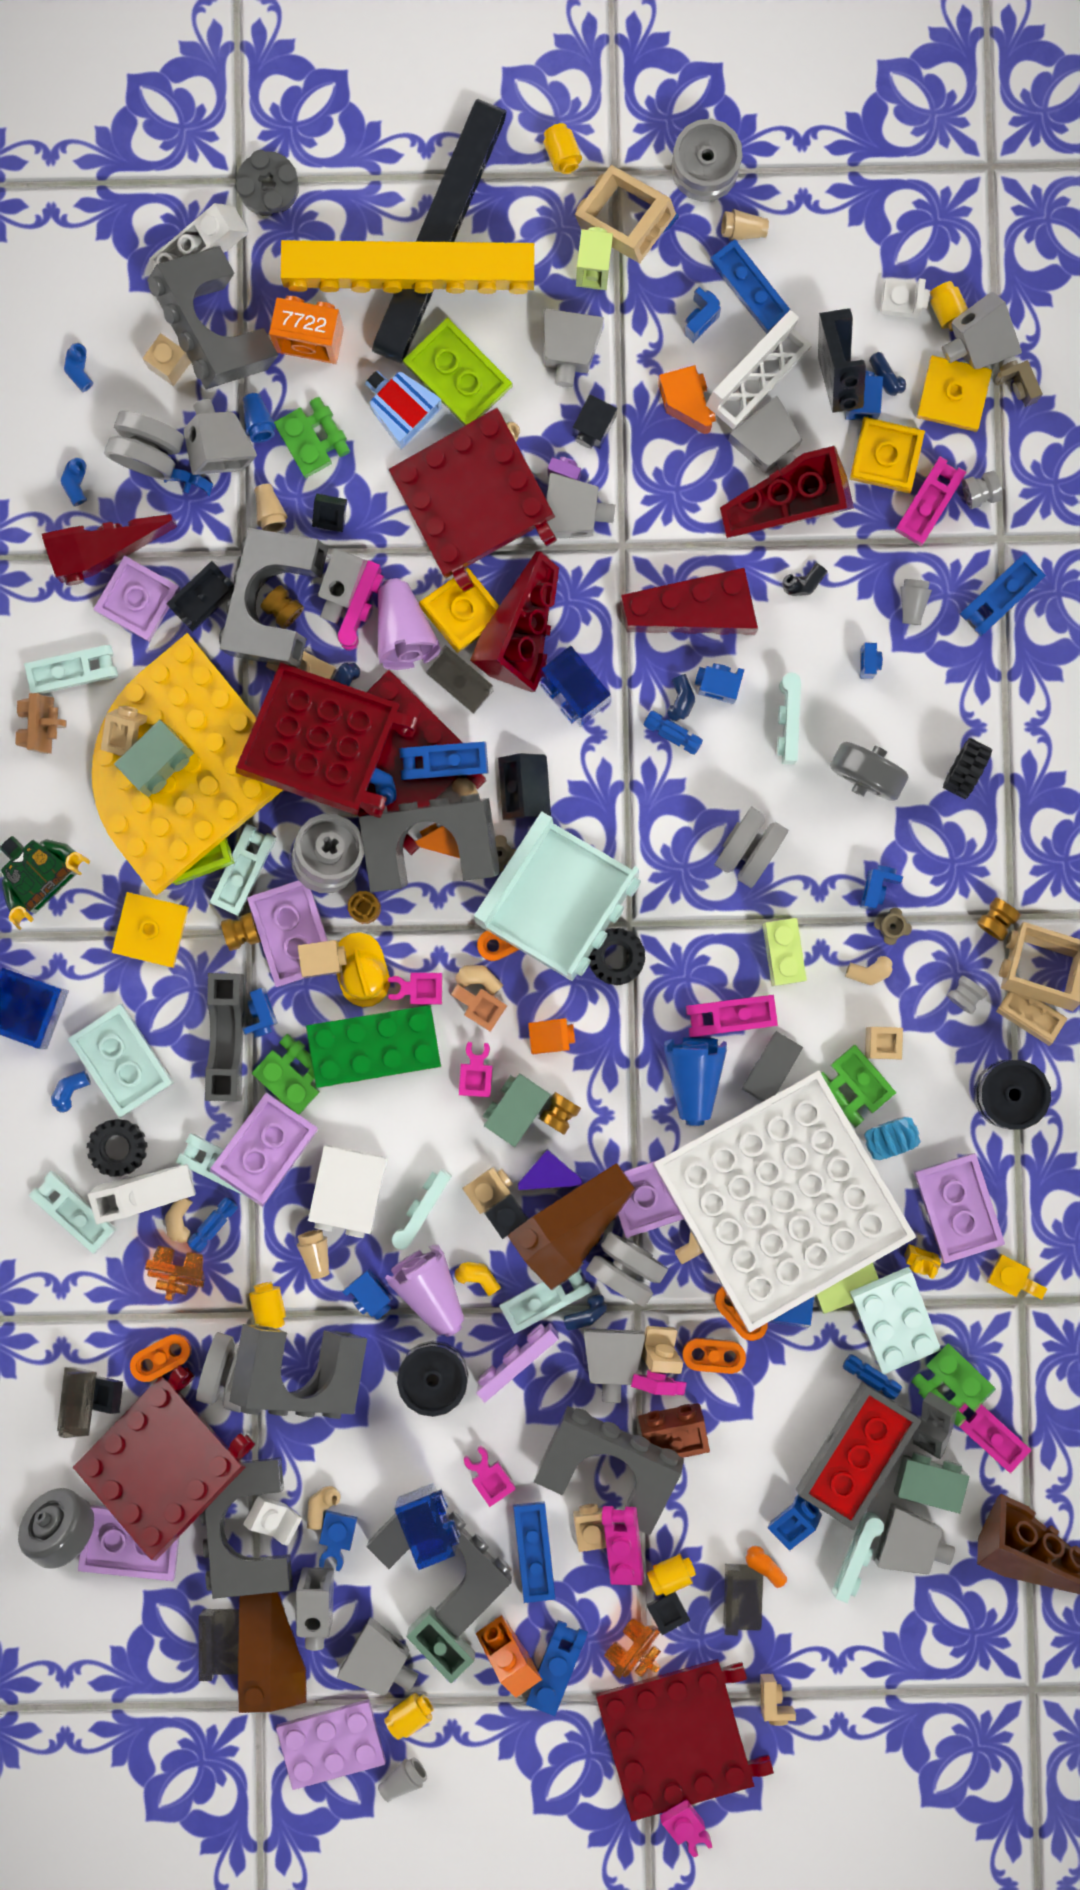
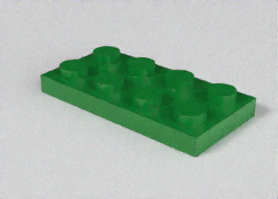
M431 1005L305 1026L316 1088L441 1067Z

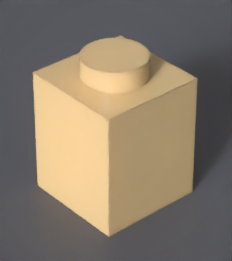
M161 333L142 358L148 369L172 386L177 383L191 363L186 352Z
M337 940L297 945L303 978L342 973V965H347L345 947H339Z

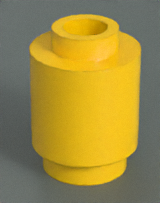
M564 123L555 124L546 129L543 134L545 138L543 144L554 171L561 172L562 174L574 172L582 161V155L572 130L568 129Z
M948 281L930 291L932 298L930 303L941 328H949L950 331H953L952 321L965 312L968 307L959 287H955L952 281Z
M272 1282L253 1286L254 1291L249 1293L255 1324L271 1326L276 1329L284 1326L286 1312L280 1286H273Z
M681 1553L653 1565V1569L647 1572L656 1596L663 1593L667 1596L693 1584L692 1577L697 1575L690 1558L683 1559Z
M413 1693L389 1711V1715L384 1719L385 1724L397 1740H400L402 1737L408 1738L432 1721L431 1712L434 1711V1708L425 1695L419 1696L417 1693Z

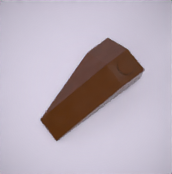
M616 1163L531 1217L507 1236L526 1264L550 1290H554L579 1271L584 1264V1259L592 1248L596 1247L601 1240L600 1237L610 1222L615 1220L636 1189L619 1164Z
M1003 1494L997 1496L978 1536L977 1565L1004 1577L1080 1594V1548L1077 1545L1071 1547L1058 1537L1059 1531L1055 1527L1050 1525L1047 1528L1035 1518L1036 1512L1029 1506Z
M279 1592L239 1596V1713L273 1712L307 1702L306 1666L303 1658L301 1659L296 1645V1638L293 1630L290 1628Z

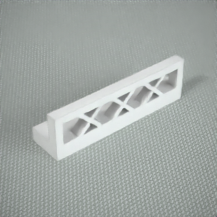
M791 310L713 390L706 403V406L733 430L813 345L794 329L799 317ZM787 337L800 347L797 353H783L782 342ZM765 360H778L779 372L764 373L763 362ZM746 380L759 381L760 392L745 393L744 382ZM726 401H740L741 412L736 417L723 407Z

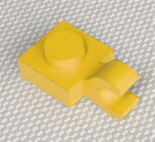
M1000 1254L986 1281L1016 1298L1021 1289L1041 1300L1047 1291L1046 1287L1027 1278L1031 1269L1003 1254Z

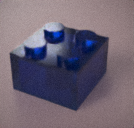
M571 645L541 669V688L551 700L555 697L561 703L560 711L571 724L576 721L580 727L610 704V692Z
M2 967L0 972V1035L37 1049H48L69 990L13 969Z
M434 1483L399 1496L394 1508L418 1571L454 1557L457 1545L459 1544L458 1538H461L455 1520L449 1521L446 1515V1508L449 1507L446 1496L442 1489H436Z

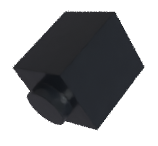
M589 394L572 429V436L576 437L575 441L586 448L592 449L595 446L600 449L617 417L618 408Z
M512 1194L503 1198L484 1212L502 1239L529 1220Z

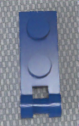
M1024 553L969 604L960 615L965 621L969 619L976 627L975 631L982 636L1046 575ZM982 605L992 613L987 619L978 611Z
M485 741L399 748V758H403L404 769L401 770V780L489 773L487 744ZM423 756L424 769H416L415 757Z
M560 1620L556 1622L538 1668L542 1680L531 1687L526 1699L527 1706L556 1716L577 1659L586 1641L588 1631L580 1628L576 1631L567 1627L565 1622ZM562 1639L572 1643L570 1650L559 1646Z

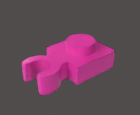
M411 973L410 982H405L404 979L398 976L388 978V982H397L401 986L398 994H388L389 999L400 1000L405 995H410V1004L442 1005L443 973Z
M472 1042L467 1043L466 1054L470 1058V1064H461L459 1095L491 1097L493 1066L484 1065V1059L490 1053L488 1043H484V1051L481 1055H475L472 1052Z
M647 1370V1375L633 1374L631 1387L655 1395L675 1396L685 1394L687 1382L675 1381L674 1378L666 1377L665 1373H655Z
M479 1446L477 1450L481 1454L482 1460L474 1463L466 1455L464 1463L468 1469L478 1473L477 1476L472 1478V1482L488 1506L491 1507L513 1492L516 1486L499 1461L490 1466L486 1449L483 1446Z
M687 1799L660 1815L661 1824L678 1845L687 1841L688 1851L693 1857L696 1858L698 1856L696 1847L698 1843H704L709 1849L712 1848L709 1833L705 1831L703 1819Z

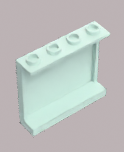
M541 811L475 913V922L477 925L573 981L577 974L582 976L591 961L588 956L593 948L598 950L604 943L608 934L605 930L609 923H616L624 910V906L621 904L627 895L632 897L641 883V880L638 879L639 868L636 866L633 869L628 868L555 825L552 817Z

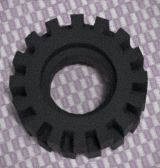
M968 738L963 748H961L959 755L954 760L955 762L943 783V788L963 799L968 798L974 786L978 783L980 776H982L993 750L972 738Z
M624 928L607 929L605 932L608 934L602 946L598 950L593 948L588 956L591 960L590 968L599 980L607 984H627L635 979L643 969L646 958L644 946L639 937L635 936L631 931L624 930ZM619 944L627 949L629 961L625 967L613 969L606 964L604 954L611 945Z
M114 1119L99 1124L95 1128L96 1130L91 1132L89 1136L90 1142L87 1143L86 1147L89 1148L88 1159H91L93 1162L91 1165L94 1168H98L101 1174H107L110 1177L124 1176L134 1172L136 1168L142 1165V1160L147 1155L145 1149L148 1145L144 1140V1132H141L138 1129L139 1126L130 1123L128 1120ZM112 1136H122L129 1144L128 1154L122 1160H114L106 1153V1143Z

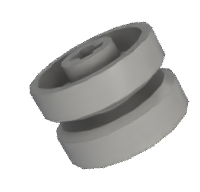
M703 119L687 125L678 135L673 150L672 177L678 189L688 198L700 202L715 201L727 195L734 187L743 157L742 144L736 132L724 122L714 119Z
M120 411L114 428L121 436L109 438L104 452L106 457L140 474L156 479L169 480L175 463L168 455L180 453L185 439L183 434L169 425L148 416L131 411Z
M752 806L740 823L737 822L722 845L724 847L723 851L714 864L722 871L729 873L735 869L741 859L744 860L745 863L738 873V881L751 889L770 863L789 831L779 823L773 822L767 827L762 836L757 834L765 821V815Z
M321 814L310 818L300 827L291 854L292 869L297 879L306 888L318 893H335L351 884L355 880L364 856L362 835L358 827L349 819L337 814Z
M609 1232L601 1246L604 1252L615 1259L614 1263L602 1256H594L586 1271L622 1296L645 1307L653 1292L639 1278L642 1276L653 1283H660L668 1268L639 1245Z
M217 1332L212 1340L203 1366L196 1401L212 1405L218 1400L223 1387H225L222 1399L224 1409L240 1413L241 1407L229 1402L238 1349L233 1358L235 1346L233 1336Z

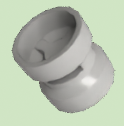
M994 470L984 473L981 479L969 477L962 480L964 498L970 510L981 507L982 503L986 502V500L990 503L1002 500L1000 480Z

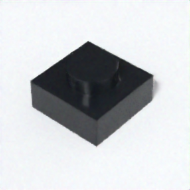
M316 494L312 527L343 532L346 520L347 499Z
M100 1376L91 1377L87 1409L108 1414L120 1413L123 1381Z
M676 1592L667 1596L663 1595L647 1604V1608L661 1635L690 1621V1617Z

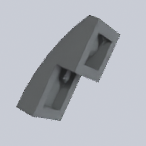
M776 1031L760 1059L753 1067L742 1090L762 1102L776 1095L803 1047Z
M929 1392L923 1400L920 1418L922 1422L913 1434V1444L941 1459L953 1430L957 1407Z

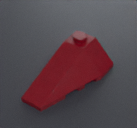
M835 446L801 454L785 467L775 471L765 480L720 507L726 538L854 509L848 478Z
M167 514L133 519L128 522V526L122 527V524H113V522L102 523L94 531L84 530V526L70 527L42 533V539L55 577L61 583L72 586L84 583V578L98 574L123 559L124 555L132 554L175 529L177 524L173 516Z
M541 551L535 552L482 631L470 659L473 664L489 677L529 692H536L546 666L548 654H544L543 651L545 637L550 636L551 625H547L549 607L555 604L559 567Z

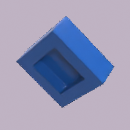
M865 642L860 648V679H873L877 675V670H882V651H877V643Z

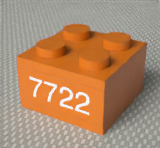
M286 296L285 299L277 297L269 332L277 353L337 364L344 331L339 309H335L334 305L327 302H317L314 305L304 303L303 299L296 296Z

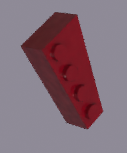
M745 568L621 595L620 598L627 632L756 635L758 631Z

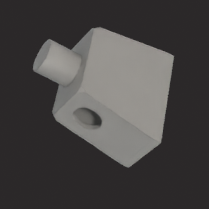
M994 292L987 294L952 321L951 325L956 339L942 346V352L948 363L963 357L974 369H980L1022 353L1006 302Z
M552 309L544 310L545 367L557 369L555 384L557 386L573 387L575 372H589L602 333L604 317Z
M776 396L733 430L728 441L762 472L767 473L776 465L783 468L794 461L797 457L793 452L800 446L802 438L782 402Z
M210 399L196 402L193 405L196 415L184 428V437L192 474L243 471L257 457V454L236 414L233 412L216 413Z
M554 473L549 475L547 501L555 518L548 521V524L556 539L593 536L595 521L614 522L616 504L597 502L599 487Z
M334 548L318 593V597L326 599L320 615L321 618L338 624L343 608H349L368 562L367 560ZM342 583L344 585V593L338 596L336 588Z
M584 1328L583 1334L590 1383L602 1384V1402L620 1403L622 1385H631L633 1374L638 1373L645 1333L642 1330Z
M891 1503L874 1562L882 1569L927 1575L930 1573L934 1561L950 1565L954 1557L955 1547L940 1542L942 1530L937 1525L897 1504Z
M302 1567L296 1590V1634L298 1637H305V1648L307 1650L318 1651L323 1649L324 1638L330 1635L333 1622L334 1568Z
M369 1617L340 1667L337 1678L386 1696L393 1682L410 1691L419 1674L404 1665L409 1649L376 1620Z

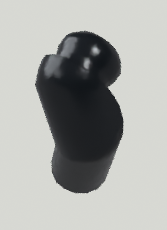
M815 563L806 576L794 577L793 574H789L782 581L784 592L791 596L810 595L828 571L820 564Z

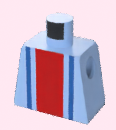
M375 371L365 383L376 394L369 402L372 412L401 450L442 409L441 399L402 372H398L388 381L379 371Z

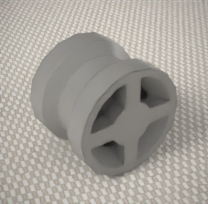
M961 976L958 980V987L955 990H951L947 997L967 1013L973 1014L976 1010L977 1002L983 1000L987 996V992L969 978Z

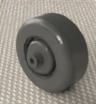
M843 742L840 744L830 764L833 772L854 784L851 791L862 797L868 791L884 799L895 801L899 798L909 778L908 773L904 769L884 758L887 751L878 746H874L873 750L870 751L854 743Z
M56 1488L41 1495L28 1508L19 1527L18 1543L22 1553L39 1566L47 1569L59 1568L70 1563L83 1551L92 1535L94 1512L91 1509V1505L77 1493L67 1488Z

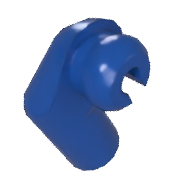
M74 343L66 352L64 371L83 393L88 391L94 382L84 372L87 354L85 346L80 343Z
M78 457L68 461L61 476V484L74 507L87 501L80 487L87 465L83 459Z
M376 768L370 783L374 784L376 794L387 798L385 806H388L396 800L397 796L393 777Z
M86 1070L63 1078L58 1082L51 1096V1104L58 1112L64 1113L71 1109L72 1101L70 1099L75 1090L91 1085Z

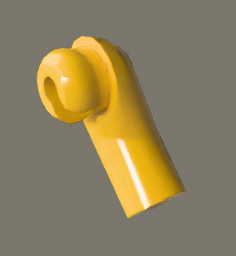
M465 1262L460 1264L455 1270L454 1275L459 1283H480L488 1297L501 1289L489 1268L482 1263Z

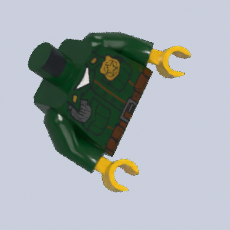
M14 836L8 838L0 846V850L10 859L1 869L4 875L1 883L5 903L10 912L9 920L19 930L22 929L20 922L23 918L33 922L34 918L29 912L36 914L76 875L82 874L78 870L80 863L84 861L89 864L90 860L65 843L45 839L40 843L31 840L24 847Z

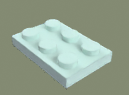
M123 1004L118 1005L68 1038L119 1118H122L174 1083Z
M909 1267L850 1291L882 1374H887L941 1350L915 1278Z

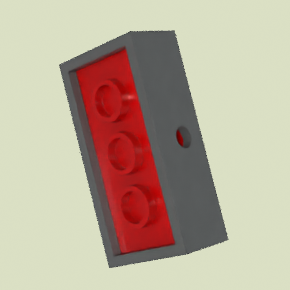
M862 1381L796 1487L798 1495L847 1527L855 1530L922 1420L908 1409Z

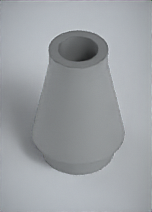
M905 579L904 586H900L903 624L921 625L922 617L932 591L929 589V581Z
M414 1757L410 1760L404 1759L386 1780L378 1785V1790L382 1798L389 1802L396 1797L422 1788L423 1782L427 1780L426 1771L418 1759Z

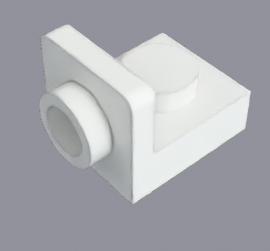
M919 278L917 283L886 280L884 283L881 314L918 318L922 308L927 309L930 290L925 289L926 279Z
M258 1496L243 1525L251 1531L273 1536L281 1544L288 1546L302 1518L285 1503Z

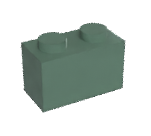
M159 720L114 765L140 792L149 797L151 794L161 791L167 783L166 780L174 772L182 770L188 764L189 758L194 752L168 725Z
M521 1073L516 1078L510 1075L500 1090L505 1095L499 1104L492 1101L482 1116L487 1120L484 1127L516 1147L551 1095Z
M913 1452L912 1457L903 1455L893 1491L897 1497L960 1514L970 1477L965 1471H962V1465L944 1460L943 1465L931 1462L932 1457Z
M430 1606L408 1628L406 1637L452 1684L474 1662L475 1651L461 1636L456 1638L435 1617L436 1610Z

